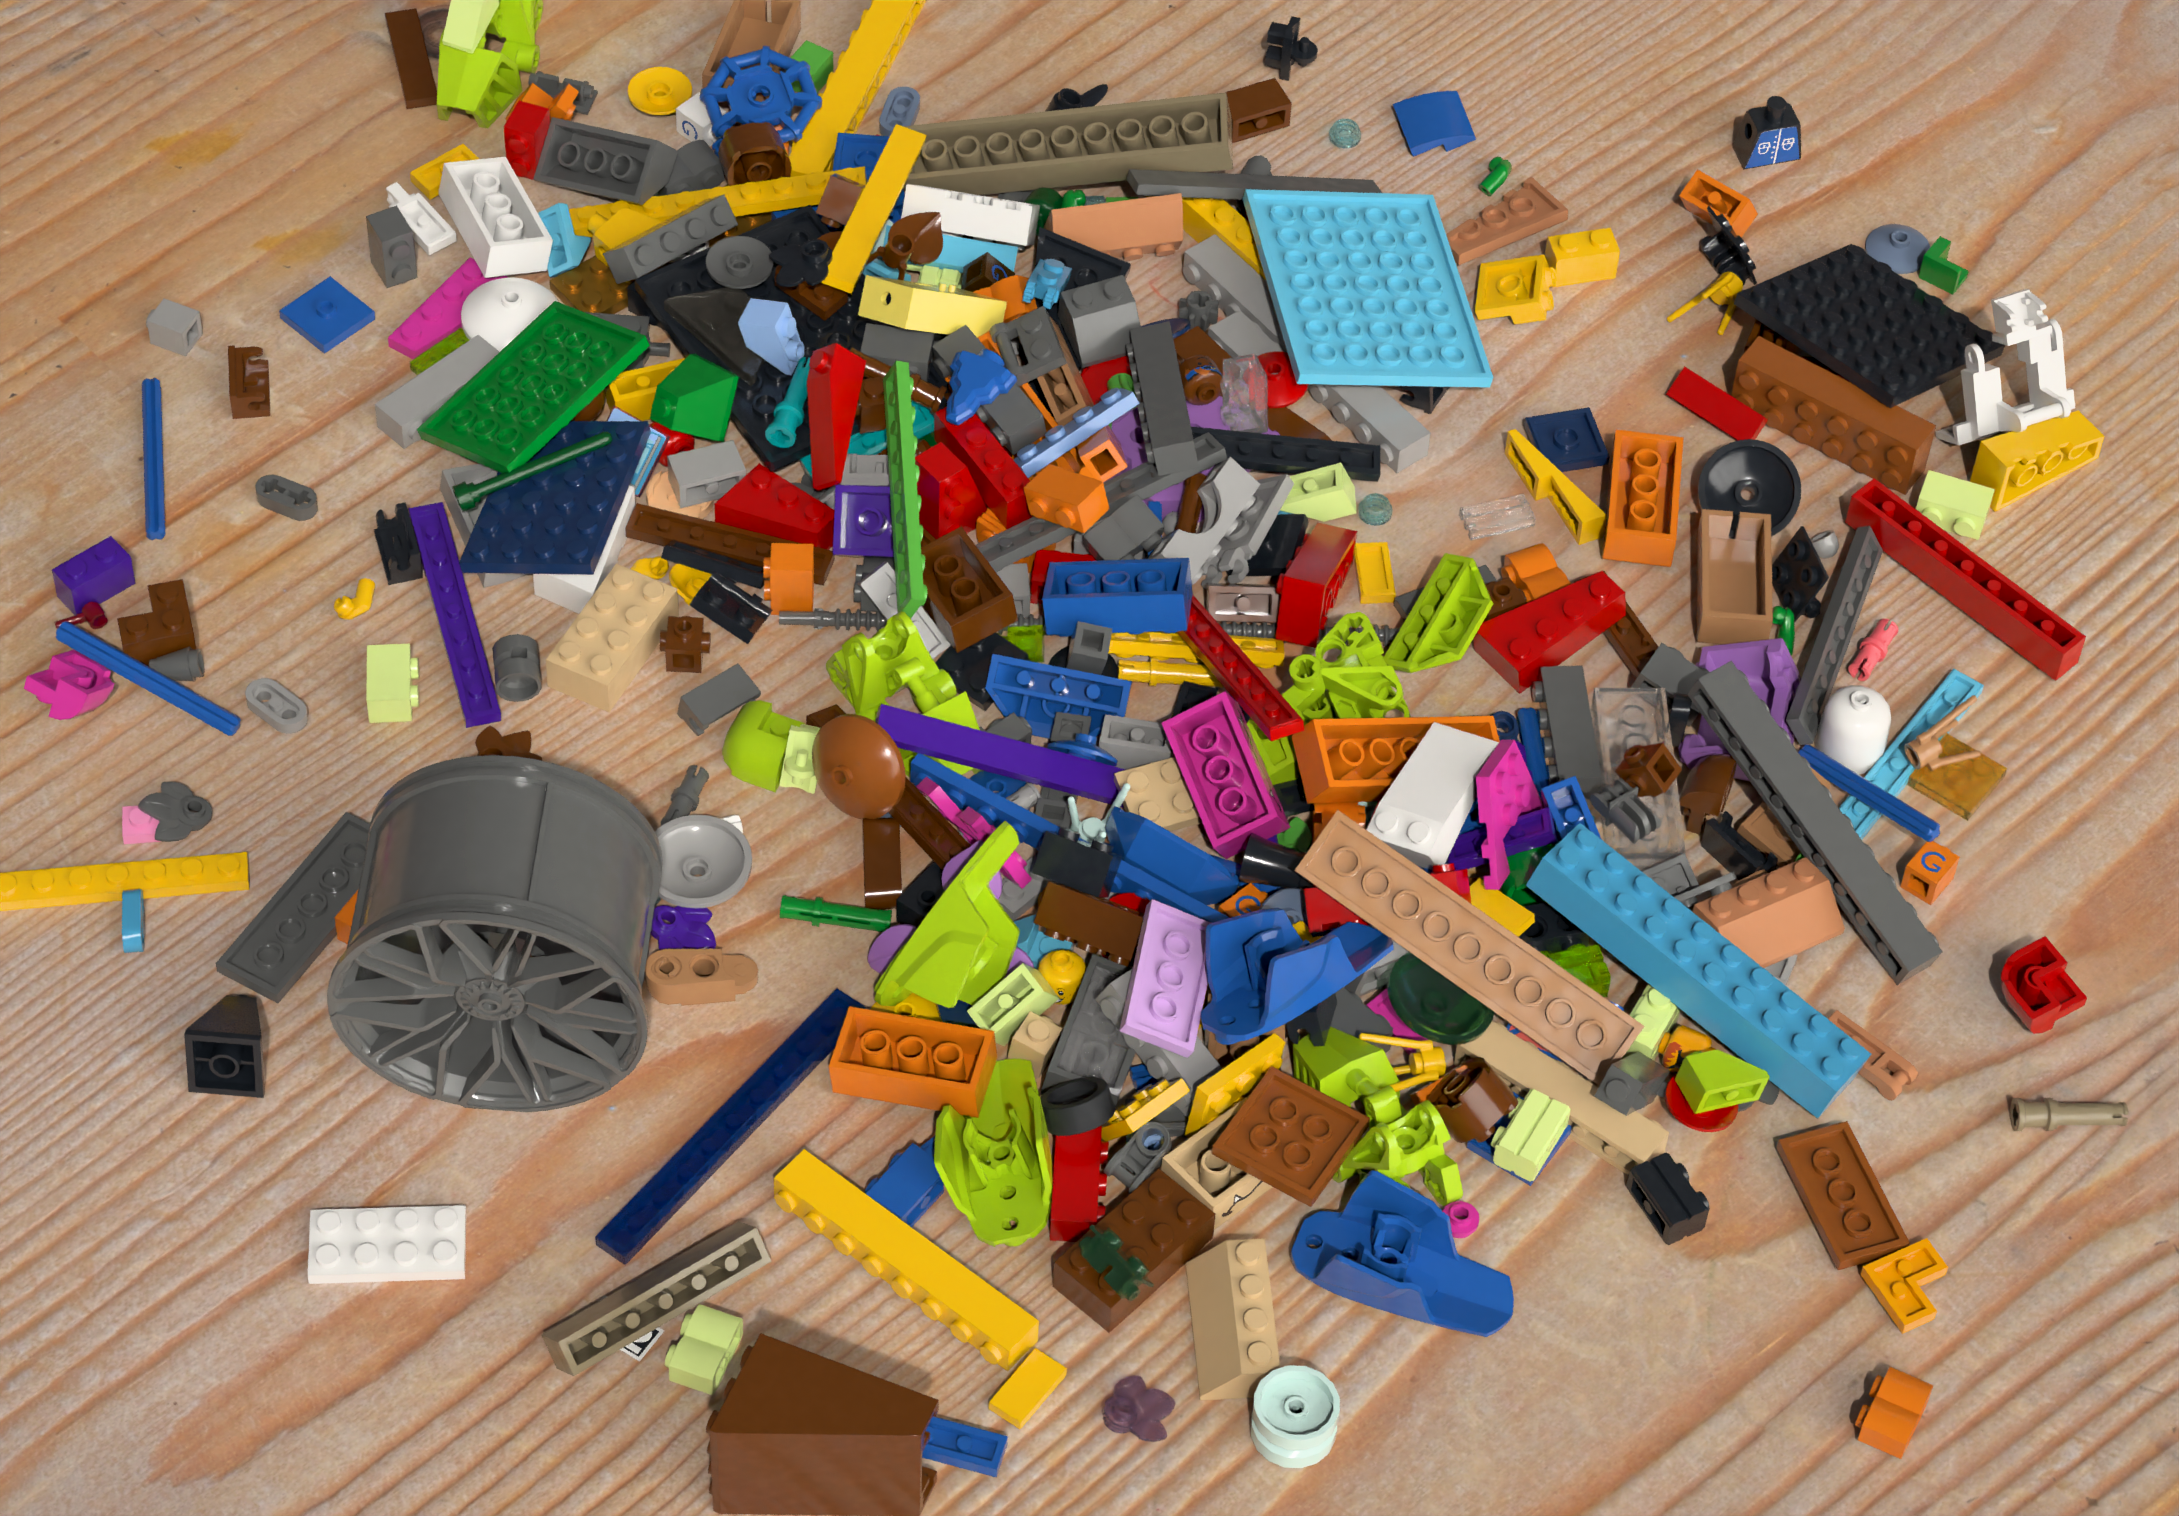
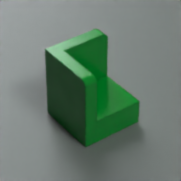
M1940 236L1924 254L1919 278L1953 295L1967 279L1969 272L1947 260L1951 241Z

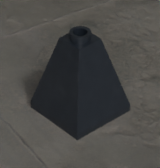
M226 995L185 1030L188 1092L264 1098L262 1035L257 1000L247 995Z

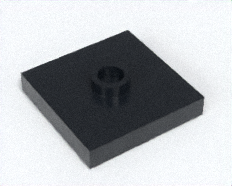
M1280 514L1276 516L1256 555L1247 560L1249 572L1246 576H1280L1281 573L1285 574L1289 560H1294L1297 547L1302 546L1309 523L1305 514ZM1233 569L1226 571L1228 576L1232 574Z

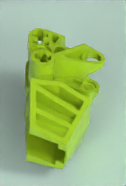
M499 0V6L473 54L444 45L442 42L443 30L439 43L438 119L448 121L453 108L465 110L467 114H472L479 127L488 129L523 91L519 71L535 73L539 64L540 47L535 45V34L542 17V0ZM486 33L498 35L499 38H506L501 53L484 49Z
M903 611L889 618L886 626L878 630L872 638L867 639L861 632L849 638L842 644L843 649L834 653L826 662V670L831 681L854 707L856 715L864 716L876 722L880 705L890 706L885 701V698H891L901 690L909 688L915 705L923 713L921 715L980 730L967 692L965 691L956 696V687L952 678L944 669L939 670L926 649L916 626ZM898 748L904 762L905 775L911 778V762L918 753ZM927 756L961 775L970 770L974 774L984 771Z
M1361 612L1344 615L1319 642L1315 651L1316 657L1310 654H1303L1296 657L1290 664L1289 672L1294 685L1284 692L1282 696L1303 719L1304 726L1313 719L1385 718L1386 713L1392 709L1401 711L1404 717H1411L1408 706L1403 699L1404 692L1392 665L1387 666L1382 656L1384 651L1369 618ZM1361 625L1362 632L1354 631L1350 634L1349 628L1351 626L1358 628ZM1339 649L1341 654L1335 662H1327L1323 659L1326 651ZM1250 717L1247 725L1272 784L1275 785L1300 779L1301 775L1292 735L1270 741Z
M1331 1026L1325 1046L1314 1047L1310 1039V1033L1299 1040L1298 1044H1293L1295 1079L1350 1108L1351 1103L1359 1099L1365 1107L1366 1116L1370 1118L1369 1131L1363 1138H1360L1332 1177L1334 1181L1341 1183L1359 1173L1361 1182L1369 1171L1374 1170L1410 1189L1409 1185L1400 1178H1404L1405 1175L1418 1170L1424 1178L1423 1184L1440 1205L1446 1206L1462 1198L1463 1189L1458 1165L1445 1155L1443 1143L1450 1140L1451 1137L1442 1117L1429 1100L1417 1104L1408 1111L1404 1109L1400 1104V1091L1395 1092L1389 1086L1400 1081L1382 1048Z

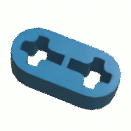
M142 889L123 890L122 942L124 953L144 952L145 908Z

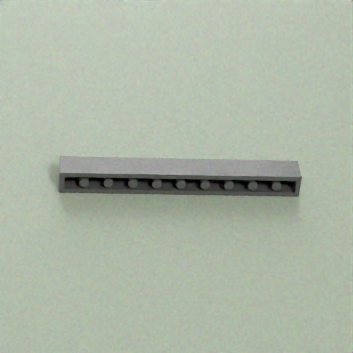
M1730 661L1697 679L1688 696L1803 856L1829 879L1835 900L1896 985L1903 983L1930 967L1943 952L1939 947L1936 937L1924 927L1917 917V912L1913 905L1906 902L1896 888L1892 876L1886 873L1879 865L1870 846L1863 843L1854 830L1849 817L1842 814L1834 803L1828 788L1821 785L1813 774L1807 759L1800 756L1792 745L1788 733L1779 727L1771 716L1767 704L1762 699H1759L1752 690L1746 675L1738 670L1734 663Z

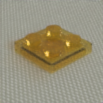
M1946 733L1939 741L1942 753L1938 757L1943 758L1975 751V749ZM1981 753L1979 757L1940 766L1933 771H1930L1927 766L1915 769L1909 776L1907 785L1968 821L2003 780L2007 768Z

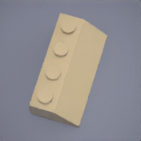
M1265 1239L1226 1240L1190 1260L1185 1266L1200 1400L1254 1398V1393L1261 1379L1272 1370L1280 1368Z

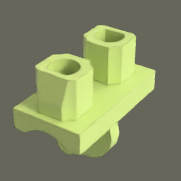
M802 724L800 727L791 725L779 786L796 787L808 793H815L817 780L812 764V748L815 737L820 730L819 727Z

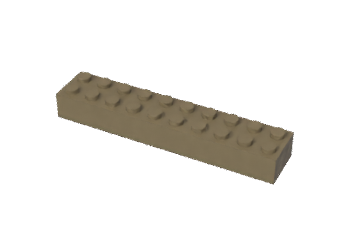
M1226 93L903 126L927 135L925 144L904 185L905 190L906 184H915L975 195H988L1035 190L1041 187L1056 188L1127 180L1129 169L1211 172L1233 169L1231 113Z

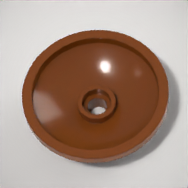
M845 714L835 717L824 724L818 731L812 748V764L816 780L828 800L843 813L857 819H876L893 810L901 800L904 792L905 767L901 753L891 736L873 720L856 714Z

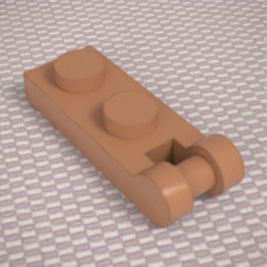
M1836 1010L1828 1018L1871 1053V1056L1858 1074L1875 1085L1884 1098L1891 1101L1895 1100L1901 1094L1902 1086L1904 1084L1910 1085L1917 1078L1918 1072L1914 1065L1844 1014ZM1886 1068H1888V1069H1890L1894 1074L1891 1076V1075H1889L1887 1072H1885L1884 1070H1885Z

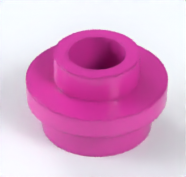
M1455 1201L1449 1203L1442 1211L1450 1218L1454 1238L1468 1237L1475 1232L1479 1225L1478 1211L1467 1202ZM1455 1216H1462L1466 1219L1460 1220L1457 1219Z

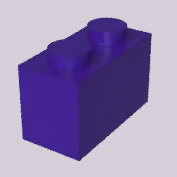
M112 536L107 537L52 569L57 597L74 615L81 613L82 608L88 602L101 604L136 584L131 556Z

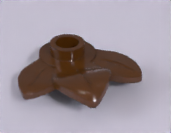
M488 726L476 738L477 756H516L542 761V757L530 753L531 733L528 730L502 737L498 730Z

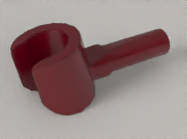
M88 602L82 608L81 613L56 621L55 626L56 628L60 627L64 621L73 625L82 624L87 621L91 628L99 629L107 624L108 619L98 603Z

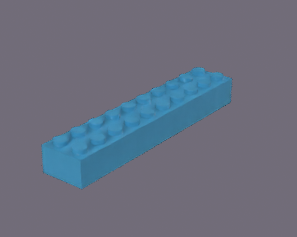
M1581 823L1542 858L1527 882L1526 886L1663 996L1670 999L1673 1004L1747 1063L1767 1071L1770 1076L1769 1080L1817 1119L1854 1080L1871 1056V1053L1857 1041L1848 1036L1828 1018L1819 1013L1799 995L1790 990Z

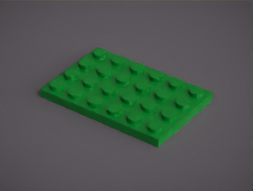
M554 301L431 415L417 431L424 441L498 472L510 473L515 468L524 465L540 449L545 447L562 428L567 426L583 408L589 405L602 390L612 383L621 372L650 346L649 342L643 334Z

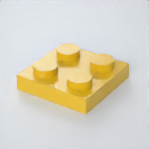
M1165 1078L1154 1085L1149 1084L1133 1095L1134 1101L1126 1106L1122 1104L1115 1108L1113 1117L1102 1125V1139L1110 1141L1135 1132L1190 1091L1182 1078L1170 1083Z

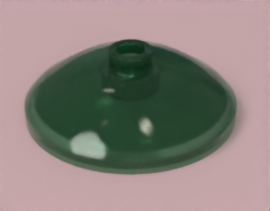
M1411 953L1403 955L1395 963L1389 974L1387 991L1393 1009L1410 1029L1426 1039L1448 1045L1466 1044L1482 1036L1493 1020V1011Z

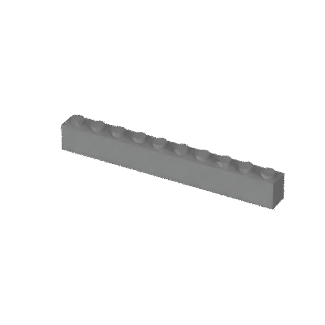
M1216 234L1186 250L1183 274L1186 280L1194 284L1201 291L1208 292L1212 301L1218 300V307L1227 317L1240 310L1284 352L1288 353L1267 281ZM1309 384L1307 390L1311 393L1312 397L1333 413L1338 422L1348 427L1355 434L1359 442L1380 445V461L1387 464L1396 473L1428 455L1431 433L1381 386Z

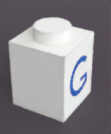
M700 92L676 108L677 132L691 142L704 140L710 147L717 139L721 138L716 137L711 132L712 124L705 104L700 100ZM720 107L723 116L726 114V111Z

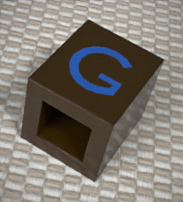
M986 252L963 267L961 289L974 292L990 287L1004 278L1014 276L1015 273L990 253Z

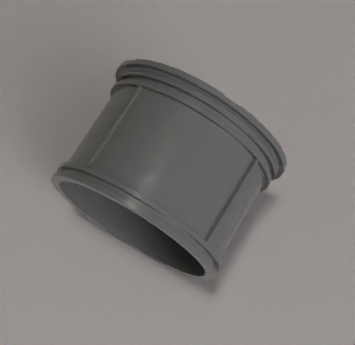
M499 755L462 757L426 766L398 781L384 794L373 812L347 949L333 968L328 985L327 1004L330 1020L341 1041L364 1065L393 1084L428 1099H437L461 1105L464 1108L515 1112L548 1111L583 1103L611 1090L612 1087L636 1068L642 1058L647 1042L648 1014L642 999V986L654 906L659 895L663 867L662 850L652 826L631 802L609 786L573 769L536 759Z

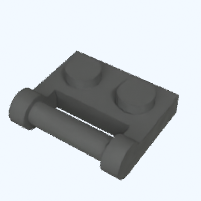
M1044 306L1008 323H997L989 330L992 341L998 345L1005 367L1017 377L1016 384L1018 386L1067 364L1049 313ZM1017 336L1020 338L1029 364L1019 366L1010 341Z

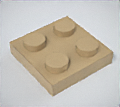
M1176 757L1114 773V783L1118 793L1125 783L1130 784V789L1123 801L1126 812L1145 817L1170 832L1202 823Z

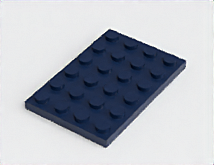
M570 421L567 426L562 428L545 447L540 449L526 463L605 431L612 435V442L602 448L488 494L459 561L462 573L593 575L650 436L651 430L648 421Z

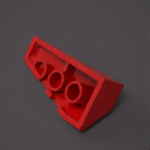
M837 343L813 351L809 362L807 392L813 488L818 491L840 484L842 481L866 366V360Z

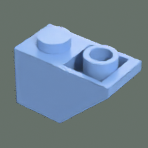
M750 298L738 321L746 347L784 374L792 375L799 359L804 356V344L800 340L796 328V320L792 317L788 303Z

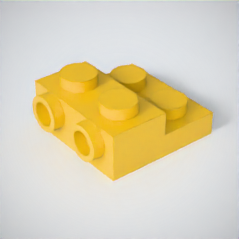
M1544 254L1481 263L1475 306L1478 320L1511 316L1514 325L1546 320L1547 311L1554 308L1553 295L1549 290L1550 287L1556 286L1554 267H1549Z

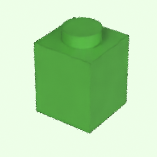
M806 40L790 57L799 62L806 61L810 65L809 72L818 93L827 83L830 72L833 71V52ZM798 80L791 83L794 91L803 92Z

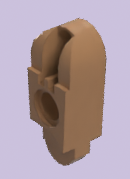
M722 949L659 950L651 954L646 960L644 973L645 982L652 997L659 1003L667 1005L681 1004V1006L732 1002L736 1001L735 995L746 994L747 991L753 989L758 983V967L752 959L744 955H722Z

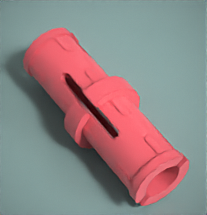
M1880 619L1870 637L1864 638L1859 646V654L1848 667L1849 674L1853 678L1862 669L1863 671L1858 680L1866 681L1877 662L1883 661L1888 651V645L1898 633V627L1893 621L1885 631L1884 628L1889 619Z

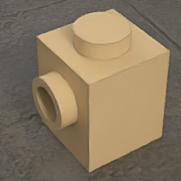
M1030 1011L1012 1038L1007 1059L1030 1060L1034 1075L1039 1079L1052 1060L1063 1028L1057 1026L1051 1019Z

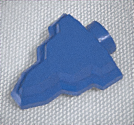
M981 349L978 355L963 350L956 353L950 365L953 374L949 385L953 392L947 401L946 419L948 422L957 426L974 416L980 405L992 403L999 394L1008 393L1017 382V377L1004 367L1005 363L998 354L988 349Z

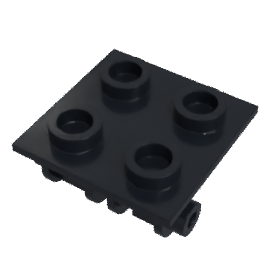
M1708 206L1707 210L1717 234L1713 237L1706 236L1701 240V251L1707 256L1712 265L1716 267L1718 273L1733 272L1741 279L1743 286L1748 278L1754 285L1757 284L1753 274L1756 266L1747 254L1749 249L1739 235L1736 237L1730 232L1732 227L1722 213L1717 216Z
M1804 526L1798 529L1772 564V585L1783 608L1788 607L1794 613V624L1801 615L1815 618L1820 614L1821 603L1817 600L1816 595L1829 579Z

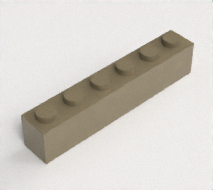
M738 1221L543 1333L541 1336L556 1368L575 1376L770 1263V1256L757 1228Z

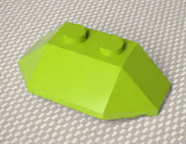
M1448 553L1443 555L1383 657L1387 666L1392 665L1394 670L1414 673L1440 667L1462 659L1493 606V601L1473 558Z

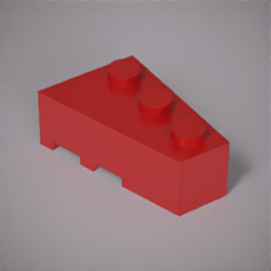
M942 442L915 457V464L919 466L917 494L921 496L919 524L935 539L959 527H962L967 534L976 529L977 519L979 516H982L983 512L986 513L987 507L967 466Z
M760 463L714 503L716 523L802 544H814V547L827 550L833 546L835 510L773 471L771 472Z

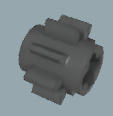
M1191 291L1187 299L1180 298L1179 318H1185L1190 321L1191 328L1189 330L1199 326L1203 331H1206L1210 323L1216 324L1218 321L1219 302L1218 300L1212 301L1208 292Z

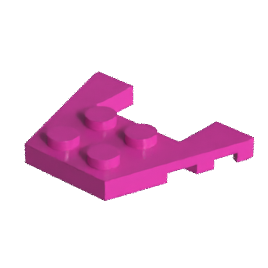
M1501 740L1476 776L1479 823H1486L1487 837L1481 845L1482 858H1489L1490 875L1484 876L1485 890H1499L1510 874L1503 839L1510 828L1515 826L1518 816L1544 809V805L1515 740Z
M925 777L916 786L925 797L928 796L938 806V811L948 821L957 826L963 833L962 836L970 845H973L978 840L985 842L996 830L993 825L988 824L982 815L969 806L962 812L942 788L928 777ZM1014 850L1001 867V875L1021 889L1032 880L1024 869L1027 866L1026 861Z

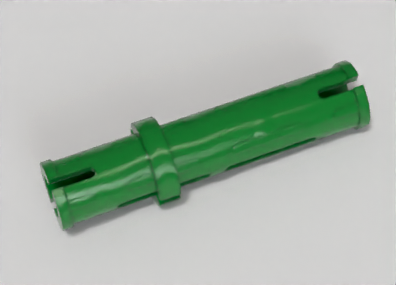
M783 895L780 919L812 922V926L817 927L822 923L884 932L890 928L892 910L886 911L824 902L822 897L810 900Z

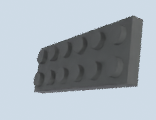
M345 812L216 962L217 972L278 1004L337 935L334 917L359 889L370 824Z

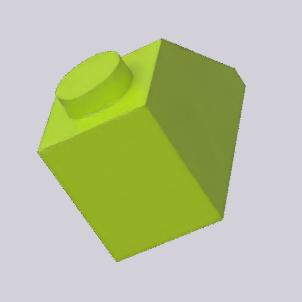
M1716 1049L1707 1052L1696 1051L1685 1056L1675 1081L1694 1114L1759 1100L1770 1076L1767 1071Z

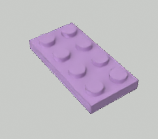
M1153 899L1146 905L1119 1029L1120 1032L1186 1058L1194 1052L1208 984L1206 927L1210 922Z

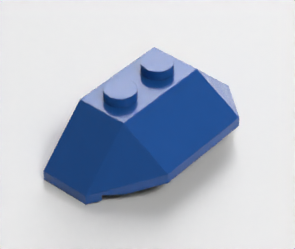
M992 654L985 689L1005 718L1013 712L1017 717H1024L1032 728V736L1051 739L1056 712L1091 716L1090 735L1098 737L1102 731L1105 714L1125 717L1132 681Z
M1116 806L1111 811L1105 830L1109 843L1114 846L1112 852L1122 855V861L1205 905L1225 902L1235 894L1240 883L1239 877L1229 873L1227 868L1211 855L1145 817L1125 812Z

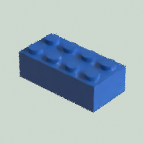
M1189 558L1050 562L1042 598L1046 634L1062 637L1072 636L1078 621L1112 628V633L1127 632L1136 635L1155 631H1163L1165 633L1187 631L1193 596Z

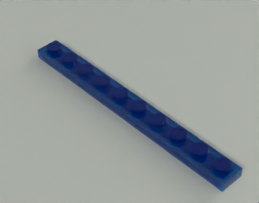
M836 989L595 1236L596 1246L626 1265L831 1053L836 1046L849 1006L866 1009V1007L839 989Z

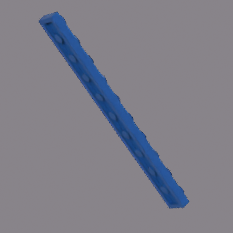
M918 753L911 762V783L917 786L925 777H928L942 788L960 810H965L969 806L982 815L989 825H993L996 828L1004 821L1008 822L1015 829L1019 843L1024 842L1039 851L1045 832H1058L1059 830L1057 825L923 754ZM1121 860L1110 892H1118L1120 894L1135 893L1136 896L1142 899L1146 897L1149 900H1156L1210 923L1230 918Z

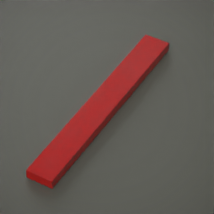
M1193 595L1187 631H1178L1177 633L1270 741L1304 731L1303 719Z

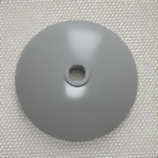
M688 815L673 819L655 831L662 850L663 867L658 896L663 900L686 908L712 907L731 899L748 881L752 869L751 848L742 832L731 823L708 815Z

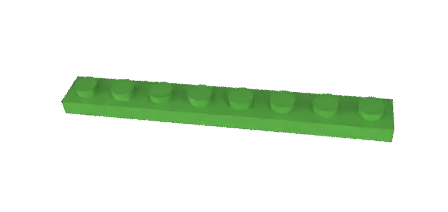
M896 360L883 378L897 609L898 613L903 611L909 618H912L919 607L923 606L926 602L927 586L923 585L925 556L921 554L923 526L919 524L921 496L917 494L919 466L915 464L917 437L913 434L916 411L915 407L911 404L914 381L909 374V363Z

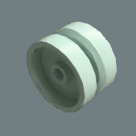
M1295 1365L1272 1370L1261 1379L1254 1393L1251 1416V1438L1257 1451L1268 1461L1284 1468H1304L1317 1464L1327 1456L1336 1440L1337 1423L1340 1413V1397L1334 1384L1317 1370L1307 1366Z

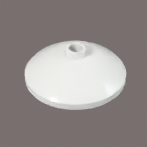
M522 278L495 279L480 285L468 295L461 310L462 328L469 340L479 335L500 352L554 301L558 302V300L547 288L536 282Z

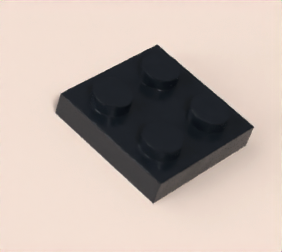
M994 633L958 653L950 645L935 663L939 670L944 669L950 675L958 694L966 691L969 701L986 711L994 702L985 689L992 654L1030 661L1026 652L999 634Z

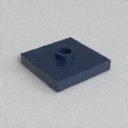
M1590 407L1525 418L1524 427L1531 444L1561 472L1609 464L1610 456Z

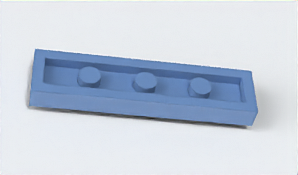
M1113 388L1101 396L1102 401L1093 407L1088 406L1080 409L1073 415L1074 419L1064 426L1058 425L1046 432L1045 439L1036 445L1029 444L1017 452L1018 457L1013 460L1029 478L1140 404L1135 394L1122 388Z

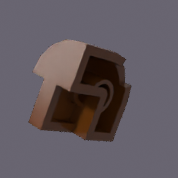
M1715 753L1704 757L1697 762L1688 774L1677 805L1685 807L1683 815L1689 816L1686 831L1700 835L1707 814L1719 817L1720 812L1724 811L1737 763L1731 754Z

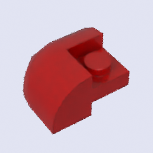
M2046 936L2014 952L2007 958L2001 972V991L2007 1004L2033 1034L2051 1030L2056 1020L2083 1007L2087 1000L2086 995L2065 972L2068 962Z

